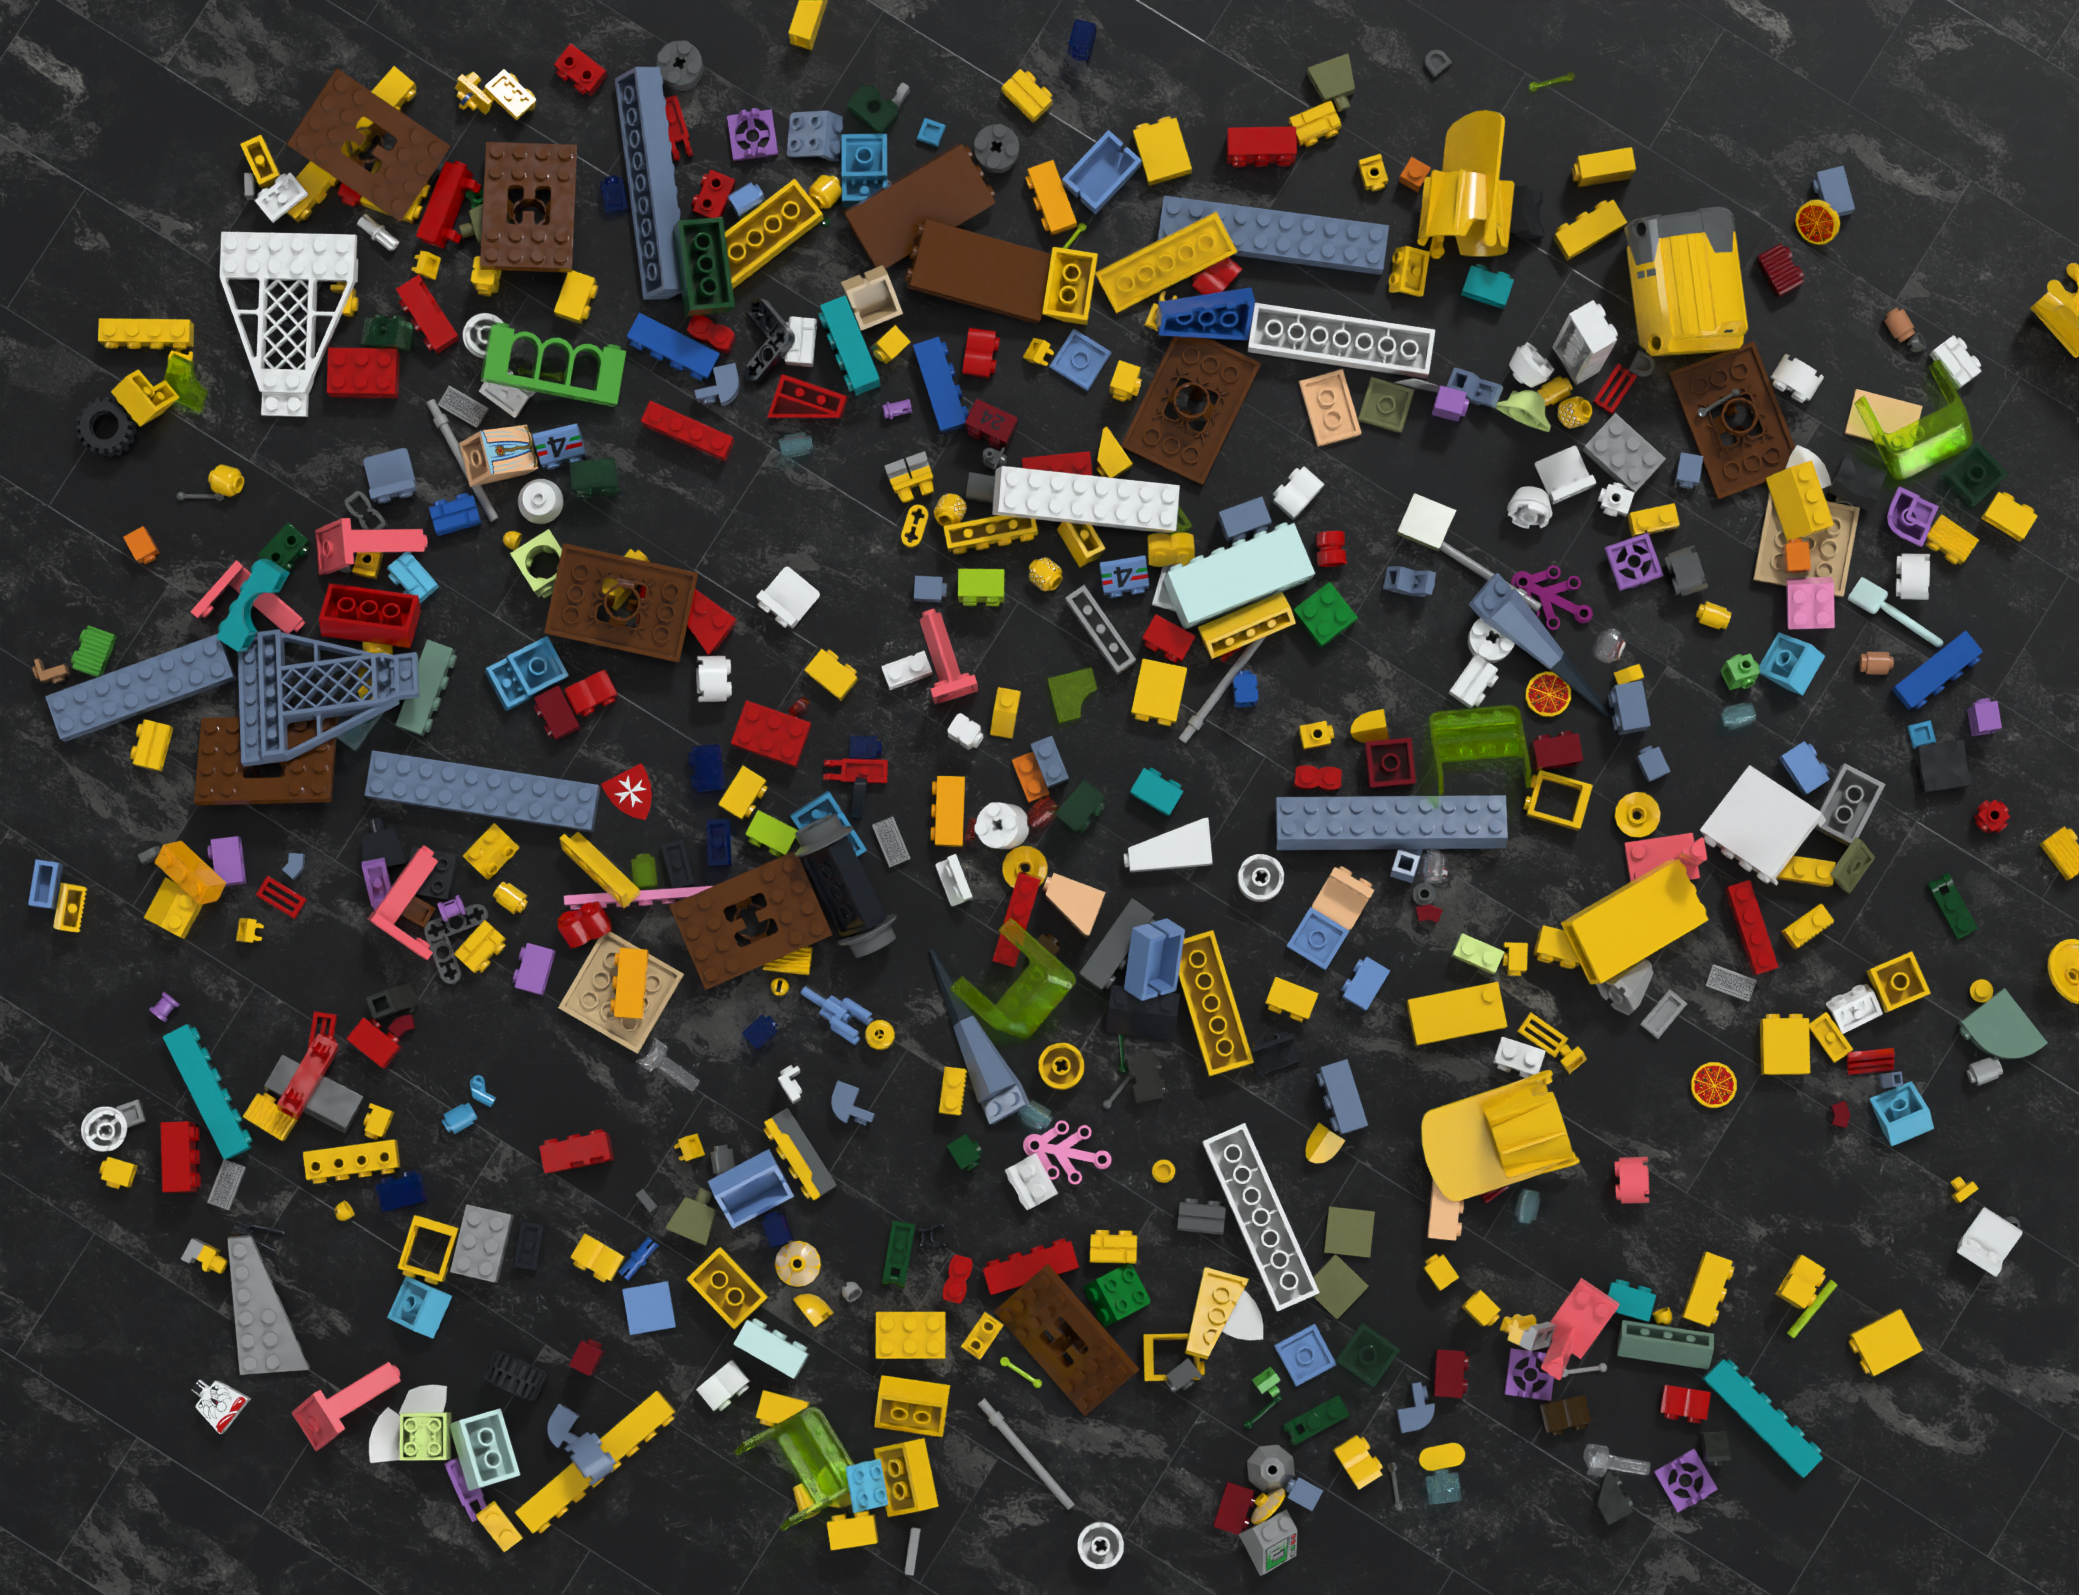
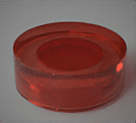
M802 697L790 707L788 713L793 717H797L810 705V702L806 697Z
M970 817L965 839L971 841L975 839L977 818Z

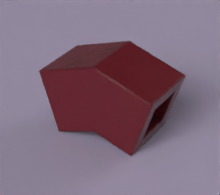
M1431 904L1415 908L1418 922L1429 920L1436 924L1443 909Z
M413 1015L397 1017L388 1029L398 1038H401L406 1031L415 1029Z
M1842 1101L1830 1106L1833 1114L1831 1125L1847 1128L1850 1112L1846 1102Z

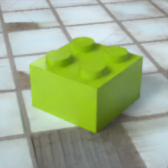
M958 569L959 602H963L964 606H976L977 602H986V606H1000V602H1004V569Z

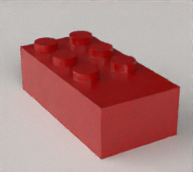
M329 583L319 616L321 636L411 648L421 613L419 595Z

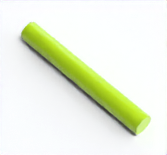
M1830 1280L1817 1295L1811 1307L1808 1306L1787 1332L1789 1336L1794 1339L1838 1286L1834 1281Z

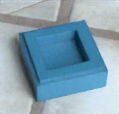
M924 118L917 141L938 148L946 125Z
M1931 720L1907 727L1913 749L1918 746L1936 743Z

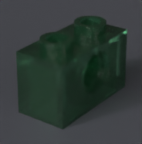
M863 83L847 102V109L878 134H885L899 117L898 106L890 99L885 101L880 97V91L874 86L870 85L868 87ZM871 104H878L881 108L877 113H872L868 110V107Z
M383 315L365 318L361 345L369 348L410 351L414 324L405 321V317L392 315V319H388L387 316Z

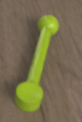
M1085 223L1078 224V229L1065 244L1064 249H1068L1081 231L1086 230Z
M1007 1357L1001 1358L1000 1363L1002 1366L1010 1367L1032 1382L1035 1388L1042 1386L1040 1379H1034L1010 1363Z

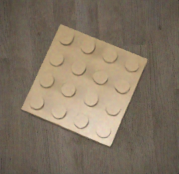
M1769 491L1753 580L1786 587V578L1832 577L1834 581V596L1843 598L1860 508L1826 501L1834 526L1831 529L1800 538L1802 542H1809L1811 570L1804 573L1785 574L1783 546L1788 543Z
M609 932L597 940L558 1008L638 1054L684 974L649 954L643 1020L615 1018L614 1012H611V999H616V989H612L613 976L618 975V967L614 966L615 953H619L620 948H640Z

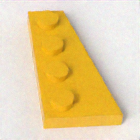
M1204 1268L1185 1354L1208 1359L1249 1279Z

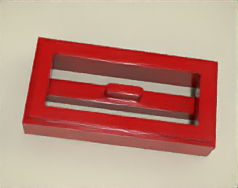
M1617 364L1593 403L1613 414L1637 375L1630 373L1628 369H1624L1620 364ZM1618 371L1621 372L1622 375L1605 401H1599ZM1627 376L1628 378H1630L1629 381L1627 382L1622 392L1610 408L1609 406H1607L1608 403L1610 402L1613 395L1615 394V392Z
M269 876L266 877L256 893V896L296 919L299 911L303 908L302 906L307 901L306 898ZM269 882L300 900L299 903H294L267 885ZM266 890L294 907V911L288 910L262 893Z
M314 1011L308 1050L315 1040L319 1017H323L320 1035H325L327 1020L330 1018L329 1036L334 1038L338 1015Z
M1894 1049L1847 1052L1848 1075L1894 1070Z

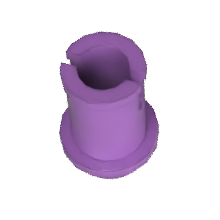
M909 399L890 404L886 402V405H882L885 419L890 418L892 420L895 416L912 413Z

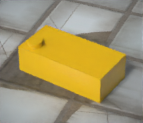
M1498 982L1406 1001L1415 1046L1507 1028Z

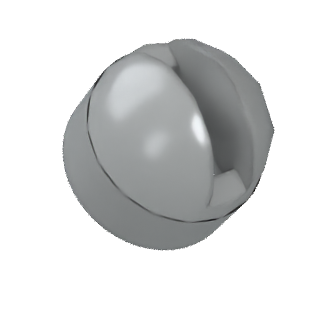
M847 1282V1286L842 1287V1294L848 1302H853L861 1296L862 1289L855 1282Z

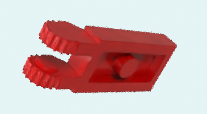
M677 95L666 97V119L669 122L668 134L675 161L680 160L679 151L675 143L684 141L686 154L688 157H691L693 153L688 140L690 137Z
M824 760V766H842V773L824 774L823 780L855 783L857 776L868 778L867 783L887 784L888 760Z

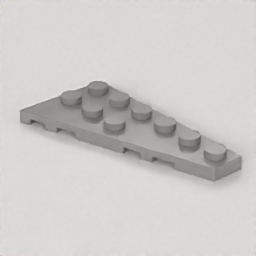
M252 1235L229 1237L228 1249L240 1375L309 1370L310 1366L307 1360H305L302 1348L295 1337L292 1325L278 1294H276L272 1285L273 1282L265 1269Z

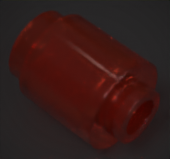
M1046 796L1044 799L1041 798L1026 812L1029 816L1027 821L1034 829L1037 827L1043 829L1057 815L1056 812L1060 808L1049 796Z

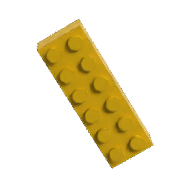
M793 179L725 232L732 289L824 219L822 212L796 179Z
M1214 931L1184 939L1178 978L1208 1076H1214L1253 1064L1254 1061Z

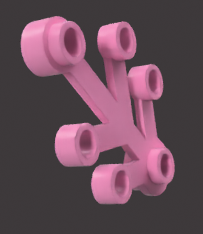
M1065 1121L1057 1122L1054 1128L1042 1136L1031 1134L1025 1138L1023 1148L1026 1154L1031 1156L1036 1153L1047 1174L1051 1168L1057 1171L1055 1177L1049 1176L1051 1180L1059 1176V1169L1056 1166H1052L1045 1153L1055 1154L1066 1171L1069 1182L1074 1185L1081 1182L1082 1175L1079 1171L1075 1170L1067 1157L1093 1162L1099 1169H1106L1111 1164V1156L1106 1151H1098L1095 1154L1070 1148L1082 1139H1088L1091 1136V1129L1086 1125L1079 1127L1078 1132L1058 1145L1048 1144V1142L1057 1135H1063L1068 1132L1069 1125ZM1060 1123L1066 1125L1064 1132H1060L1057 1129ZM1082 1128L1088 1129L1089 1135L1086 1137L1081 1136L1080 1130ZM1032 1141L1039 1143L1038 1149H1031L1030 1144ZM1104 1155L1107 1158L1105 1164L1098 1162L1099 1156ZM1073 1173L1079 1175L1077 1182H1073L1070 1178Z

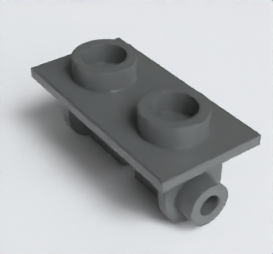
M987 448L983 451V462L987 467L993 469V474L995 475L996 469L1005 466L1007 462L1005 448H1002L1001 452L993 448Z

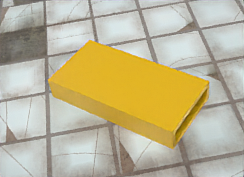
M1680 859L1668 860L1561 922L1590 984H1601L1708 921L1706 909L1700 903L1696 895V888L1690 882L1686 874L1687 869Z

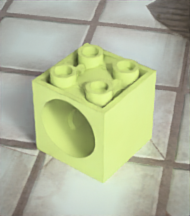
M549 529L510 553L538 598L540 596L545 598L553 593L556 574L549 579L540 577L536 579L531 576L530 567L533 558L541 552L556 553L560 557L562 551Z
M451 1412L400 1413V1460L451 1459V1429L449 1426L451 1424Z

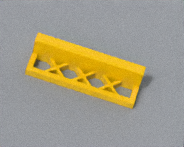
M579 832L571 838H568L565 834L559 838L562 850L623 908L641 894L640 889Z

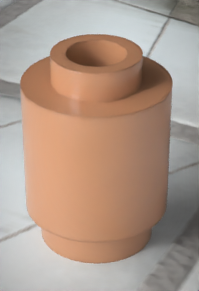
M1895 308L1885 314L1887 316V319L1884 320L1894 339H1898L1900 343L1916 334L1913 330L1915 327L1904 309L1899 311L1898 308Z
M1866 652V654H1860V672L1872 675H1888L1889 670H1893L1894 659L1889 656V652Z

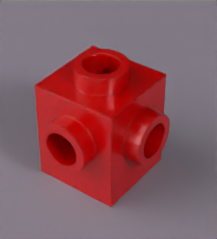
M1986 800L1977 808L1979 812L1974 818L1977 820V826L1983 832L1986 831L1989 834L1995 830L1999 833L2008 825L2006 820L2010 818L2008 815L2009 810L2003 802L1993 800L1989 803ZM1992 811L1998 817L1996 820L1992 819L1990 816Z

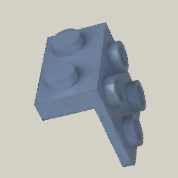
M830 111L793 112L790 115L787 156L791 158L819 156L829 161H839L843 117Z
M401 448L364 459V466L370 486L369 493L374 503H386L391 501V498L398 496L400 498L413 495V492L418 491L407 449Z

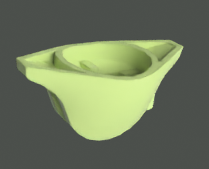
M1532 390L1512 391L1508 400L1497 402L1495 408L1514 420L1547 432L1550 431L1551 426L1545 416V401L1539 393Z

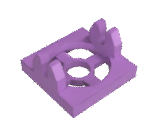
M752 108L750 112L741 110L739 114L727 116L733 161L778 155L772 109L759 111V109ZM754 119L762 121L768 127V130L760 131L756 128ZM747 120L748 128L743 134H736L738 126ZM750 130H756L759 133L757 141L750 142L747 140L746 135ZM769 137V141L764 148L758 147V143L762 138ZM746 141L747 144L751 145V148L744 150L737 142Z
M1648 533L1604 548L1619 591L1635 588L1640 584L1644 585L1651 580L1663 576ZM1633 546H1641L1648 553L1640 555L1634 552ZM1626 549L1628 555L1625 561L1617 563L1618 554L1621 550ZM1631 555H1636L1640 558L1641 563L1639 567L1632 568L1629 566L1628 558ZM1651 560L1650 569L1643 576L1640 568L1643 562ZM1628 568L1634 571L1636 579L1625 577L1619 570Z
M1511 1348L1504 1394L1551 1401L1554 1377L1548 1373L1539 1372L1535 1367L1536 1358L1543 1362L1547 1353ZM1529 1357L1528 1366L1524 1367L1523 1370L1515 1369L1520 1360ZM1533 1368L1536 1370L1537 1377L1534 1381H1527L1524 1378L1526 1369ZM1514 1376L1522 1377L1523 1381L1526 1382L1525 1391L1516 1385ZM1538 1379L1547 1381L1540 1390L1532 1392L1533 1383L1537 1382Z
M1695 1449L1654 1471L1677 1512L1696 1504L1699 1500L1705 1499L1709 1494L1718 1490ZM1690 1463L1698 1469L1690 1473L1684 1471L1681 1464ZM1675 1469L1678 1474L1676 1482L1669 1485V1474L1671 1470ZM1682 1474H1689L1691 1476L1692 1483L1690 1486L1682 1487L1680 1485L1679 1477ZM1702 1475L1703 1486L1697 1494L1693 1485L1695 1479ZM1681 1488L1687 1490L1691 1498H1681L1673 1492Z

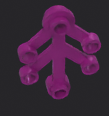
M1552 565L1546 571L1533 575L1526 571L1517 572L1511 579V585L1517 589L1525 590L1531 598V593L1539 596L1547 620L1546 627L1549 630L1554 631L1560 626V620L1555 616L1551 603L1574 614V619L1580 624H1586L1591 620L1593 612L1589 606H1577L1556 595L1567 590H1577L1581 585V580L1577 576H1571L1567 581L1542 588L1535 583L1546 579L1556 580L1561 573L1559 567ZM1549 570H1557V576L1552 577L1549 574ZM1524 578L1527 581V585H1519V579ZM1575 579L1578 585L1572 587L1569 583L1570 580ZM1540 610L1537 611V618L1540 614ZM1581 610H1586L1588 616L1583 618L1580 616L1579 612ZM1549 620H1556L1557 626L1551 627Z

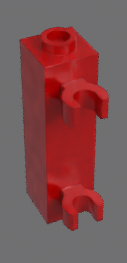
M445 161L416 234V237L424 243L442 249L445 248L447 240L459 244L462 235L452 230L465 194L467 190L479 194L482 187L481 184L472 179L474 174L467 169L466 164L455 161L454 164Z
M317 1034L278 1101L277 1110L296 1120L299 1119L338 1052V1044L333 1037L326 1034L324 1036Z

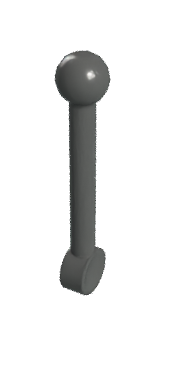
M1733 389L1729 395L1712 405L1700 408L1697 413L1698 416L1705 417L1708 411L1732 397H1738L1740 391Z
M179 492L177 494V499L180 501L184 499H216L223 501L225 498L224 495L217 493L185 494L184 492Z
M1135 1070L1128 1071V1076L1108 1100L1103 1102L1104 1108H1111L1113 1100L1127 1083L1137 1076Z
M1392 1462L1388 1464L1387 1468L1391 1472L1395 1497L1394 1509L1400 1511L1403 1505L1399 1499L1395 1471L1397 1470V1465Z

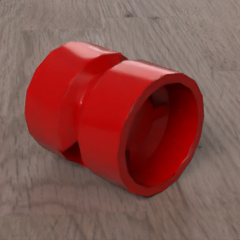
M1326 531L1315 534L1316 547L1320 549L1317 552L1318 567H1335L1347 564L1346 551L1341 548L1345 545L1343 531Z

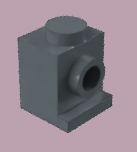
M1187 1358L1166 1375L1168 1377L1166 1384L1174 1393L1180 1388L1186 1390L1195 1383L1192 1379L1195 1376L1198 1379L1203 1376Z

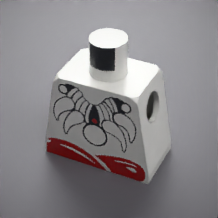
M199 1380L192 1388V1391L201 1398L195 1407L219 1434H224L251 1399L220 1381H215L209 1387L202 1380Z

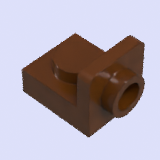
M414 896L401 916L425 928L436 908Z

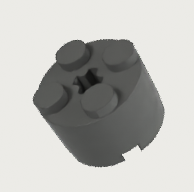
M688 41L670 42L661 49L657 56V67H660L663 83L669 88L677 91H686L699 83L704 69L702 58L697 48ZM681 62L684 68L680 69L677 67V63Z
M1002 124L989 125L983 128L974 141V155L977 163L982 169L992 173H1003L1011 169L1019 156V142L1015 133ZM993 145L1001 146V152H992Z
M1694 545L1668 553V557H1665L1669 574L1674 573L1676 577L1672 579L1676 595L1681 594L1682 597L1708 588Z

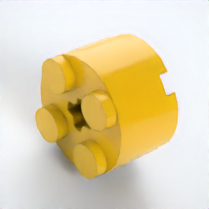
M1056 1043L1047 1047L1041 1054L1038 1064L1039 1074L1044 1083L1049 1087L1057 1090H1066L1072 1088L1081 1080L1084 1073V1059L1080 1051L1073 1045ZM1065 1061V1066L1068 1069L1066 1071H1056V1062L1061 1063Z

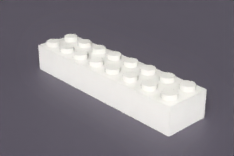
M1594 300L1568 315L1553 345L1554 351L1575 386L1600 371L1617 341L1616 336L1618 334L1612 324L1608 325L1604 318L1606 316L1604 309L1600 304L1596 305Z
M1255 303L1248 352L1427 379L1430 370L1435 330Z
M1001 466L996 469L992 514L1172 533L1176 531L1180 485Z
M1241 1124L1203 1141L1202 1144L1276 1312L1320 1293L1246 1124Z

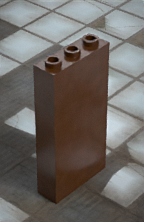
M961 143L954 145L843 211L844 216L874 268L883 265L886 269L911 254L913 246H917L918 238L915 237L919 224L922 225V222L926 219L956 227L996 203L993 199L996 194L990 185H985L982 179L985 175L979 165L975 166L971 158L974 156L967 145L963 146Z
M927 219L922 222V225H918L915 237L918 238L917 246H913L910 254V259L913 260L912 266L907 269L905 274V281L908 282L906 288L1035 324L1041 321L1052 254Z

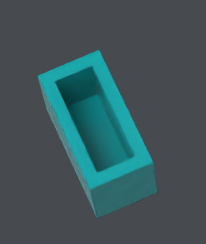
M1471 265L1461 295L1504 309L1514 280L1510 279V275L1497 272L1495 274L1489 272V268L1483 265Z
M1151 767L1149 770L1144 768L1130 790V794L1169 817L1183 794V791L1180 790L1181 785L1171 779L1168 782L1160 778L1162 774Z
M1616 1279L1615 1283L1609 1282L1606 1295L1620 1303L1614 1313L1649 1322L1656 1295L1651 1294L1652 1289L1638 1286V1289L1630 1288L1629 1282Z

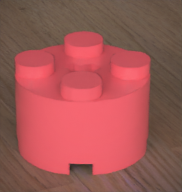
M1648 1157L1619 1158V1161H1615V1175L1620 1177V1184L1616 1185V1198L1621 1200V1204L1649 1203V1197H1645V1194H1649V1171L1647 1165L1643 1164V1162H1648Z

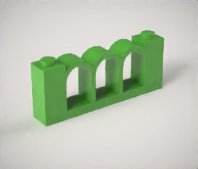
M497 322L496 325H492L489 328L481 382L611 407L617 405L626 351L620 350V346L608 344L607 347H603L600 350L592 344H582L573 350L572 346L561 338H551L542 344L540 339L530 332H519L514 335L515 329L509 328V324ZM525 339L535 348L532 378L507 374L511 348L516 340ZM550 345L560 347L566 354L563 384L539 380L543 352ZM579 352H589L597 360L598 368L594 390L570 386L574 359Z

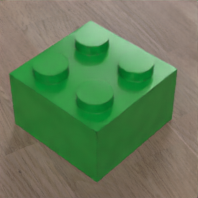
M1331 582L1327 583L1293 610L1295 617L1320 649L1358 619Z

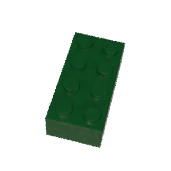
M723 217L677 221L673 229L685 316L730 312L735 307Z

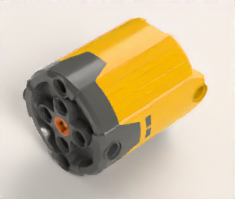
M1724 207L1700 208L1694 212L1665 216L1657 214L1630 221L1624 229L1639 345L1646 349V352L1651 356L1715 353L1739 349L1748 330L1733 213Z

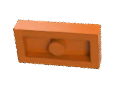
M1033 752L1012 760L1028 803L1050 795Z

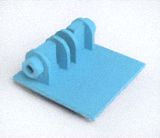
M881 1459L860 1462V1464L845 1467L853 1513L889 1505Z

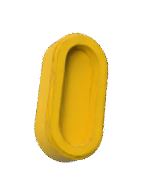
M1457 1443L1428 1447L1421 1451L1419 1463L1428 1471L1458 1466L1464 1461L1465 1451Z

